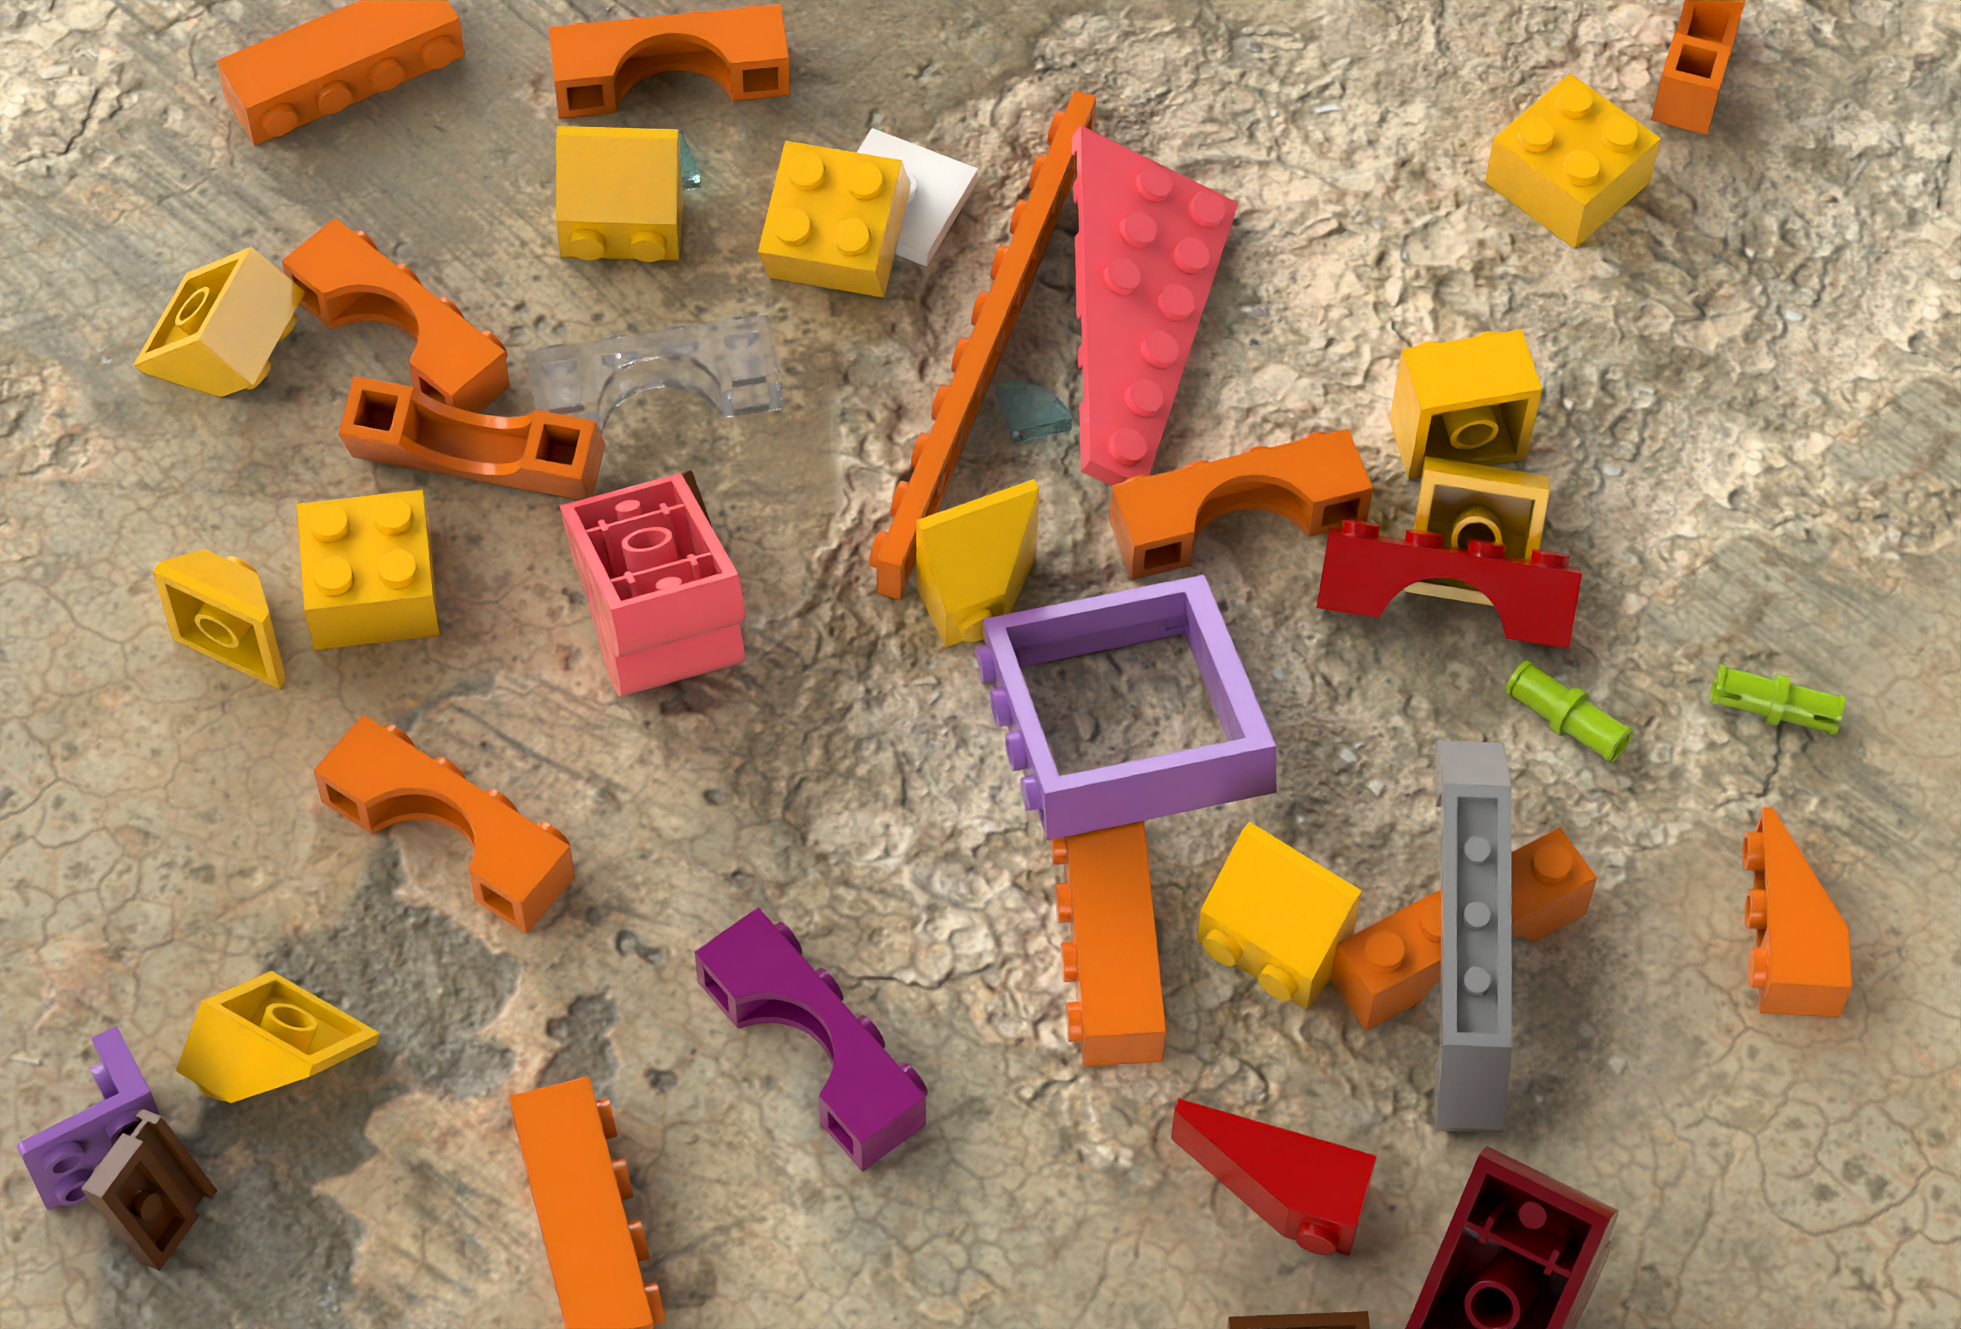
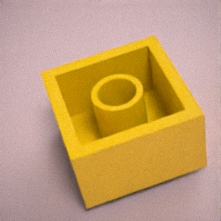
M1569 73L1493 138L1485 183L1575 249L1650 183L1661 138Z
M785 141L758 248V254L768 277L885 298L911 188L902 160Z
M1522 329L1501 333L1486 331L1471 338L1441 343L1426 341L1414 347L1401 350L1389 421L1408 479L1422 477L1425 456L1484 466L1527 459L1542 394V386Z
M423 489L296 504L304 613L313 650L440 636L431 530Z

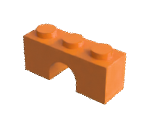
M1684 0L1676 32H1674L1661 75L1651 121L1708 135L1746 0Z

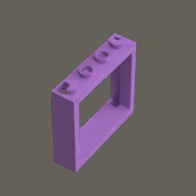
M1205 575L982 619L984 645L975 647L980 681L983 685L989 683L993 685L994 689L989 691L995 724L997 728L1008 727L1009 733H1005V746L1010 767L1013 772L1023 770L1025 777L1020 779L1025 810H1037L1047 840L1277 793L1276 744ZM1185 634L1228 742L1059 776L1020 667Z

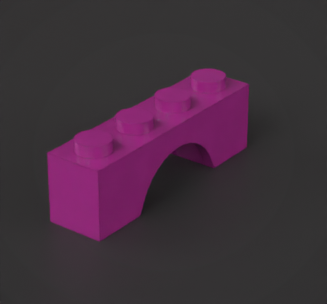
M758 907L694 952L697 982L737 1028L760 1023L785 1024L809 1034L823 1047L833 1067L826 1084L819 1094L820 1124L862 1172L926 1125V1096L928 1091L921 1077L908 1063L903 1062L898 1066L884 1050L885 1041L874 1023L865 1015H860L858 1018L853 1015L842 1002L844 997L834 978L823 968L814 971L801 956L802 948L796 936L783 922L779 921L774 925Z

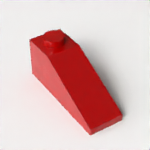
M1178 1098L1174 1109L1171 1139L1283 1237L1296 1240V1243L1301 1248L1315 1254L1331 1255L1337 1252L1350 1256L1377 1158L1376 1155Z

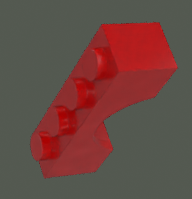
M1350 519L1343 520L1342 529L1329 527L1316 608L1380 618L1390 601L1409 585L1429 578H1452L1474 586L1492 602L1500 616L1506 639L1569 649L1582 578L1580 567L1569 566L1570 555L1533 549L1531 560L1505 556L1507 545L1469 539L1468 549L1443 546L1444 535L1413 529L1406 530L1405 539L1380 536L1381 525Z

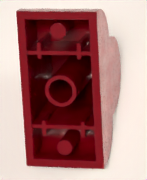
M1486 1146L1476 1160L1405 1329H1575L1608 1258L1612 1245L1609 1238L1616 1223L1619 1210Z

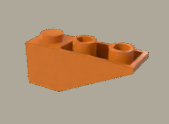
M1763 807L1755 831L1745 832L1742 847L1743 869L1753 871L1754 889H1748L1746 894L1745 925L1748 929H1756L1757 948H1751L1749 951L1747 966L1748 985L1750 988H1759L1760 1013L1840 1017L1852 990L1849 927L1774 808Z

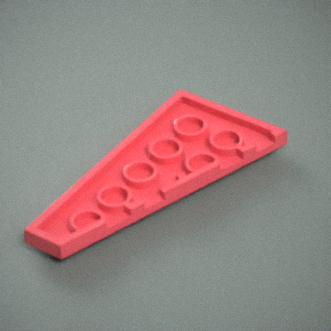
M1080 125L1072 136V155L1077 156V179L1073 183V201L1078 204L1079 232L1074 239L1077 320H1080L1082 323V344L1078 348V369L1083 370L1084 400L1079 405L1081 472L1112 486L1123 483L1125 480L1136 475L1150 474L1239 203Z

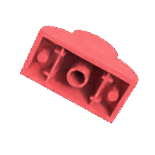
M681 473L560 505L567 539L581 584L588 599L602 656L613 687L619 697L744 662V645L740 624L745 622V606L739 575Z

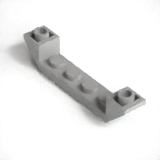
M1437 740L1436 807H1441L1440 1054L1435 1063V1130L1503 1133L1512 1051L1510 776L1503 743Z

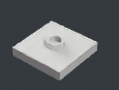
M872 128L857 153L902 160L911 187L895 255L927 267L977 184L978 168Z

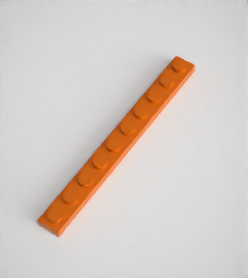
M1074 90L1066 111L1061 112L1057 110L1053 116L1047 138V144L1051 145L1047 156L1037 155L1031 170L1029 189L1032 192L1028 201L1018 200L1010 223V234H1013L1009 246L1000 244L994 256L990 275L991 279L994 280L989 292L981 290L976 298L971 317V325L975 326L970 339L961 337L957 343L951 365V371L955 373L950 386L941 384L936 393L931 412V419L935 420L931 432L930 434L921 432L916 440L911 458V468H915L909 483L900 481L895 490L890 509V516L894 517L888 532L880 530L875 537L870 553L869 566L877 568V594L901 600L916 565V520L938 512L1076 179L1077 156L1072 155V136L1080 125L1095 131L1097 96Z

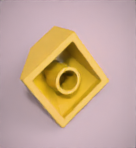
M1035 479L916 520V589L945 647L963 641L977 642L983 640L982 619L1010 614L1036 559L1039 487Z
M206 549L159 562L152 573L172 639L280 690L286 682V676L270 613L256 570L238 557L228 556L223 558Z
M270 971L201 1001L175 1071L195 1082L199 1091L215 1100L233 1103L313 1076L376 1045L381 1033L275 972Z

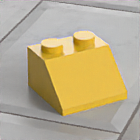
M557 126L556 226L560 257L579 258L588 261L599 258L637 259L643 262L659 260L680 261L684 197L678 129Z
M252 246L188 272L133 366L144 374L219 398L245 388L252 390L269 373L272 363L268 359L276 344L282 341L294 328L298 319L294 312L305 291Z
M1425 456L1413 530L1444 535L1443 546L1468 549L1469 539L1507 545L1505 556L1531 560L1532 550L1540 549L1550 492L1549 476ZM1452 578L1424 579L1404 588V592L1494 606L1477 588Z
M1249 821L1241 831L1200 910L1196 941L1201 943L1208 955L1225 966L1236 965L1255 977L1260 986L1272 997L1281 1001L1291 1000L1307 1010L1331 978L1337 943L1354 934L1362 891Z

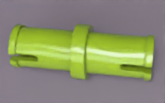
M1529 660L1524 661L1514 671L1507 683L1505 693L1512 698L1515 697L1531 710L1547 719L1551 731L1559 736H1564L1568 733L1602 755L1609 763L1616 761L1630 743L1634 732L1632 728L1627 725L1624 726L1589 702V693L1579 687L1569 689L1553 677L1536 668L1535 664Z
M1723 664L1718 665L1716 670L1718 678L1713 679L1709 704H1719L1764 716V723L1775 726L1781 720L1824 731L1829 735H1836L1839 729V724L1836 723V720L1841 721L1846 699L1844 695H1834L1791 684L1789 676L1778 673L1774 679L1732 669Z

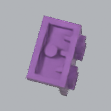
M117 1026L91 1038L101 1062L89 1069L103 1096V1101L17 1144V1149L47 1210H51L59 1205H74L88 1198L81 1188L121 1134L124 1133L131 1136L140 1124L135 1115L141 1108L160 1115L152 1093Z

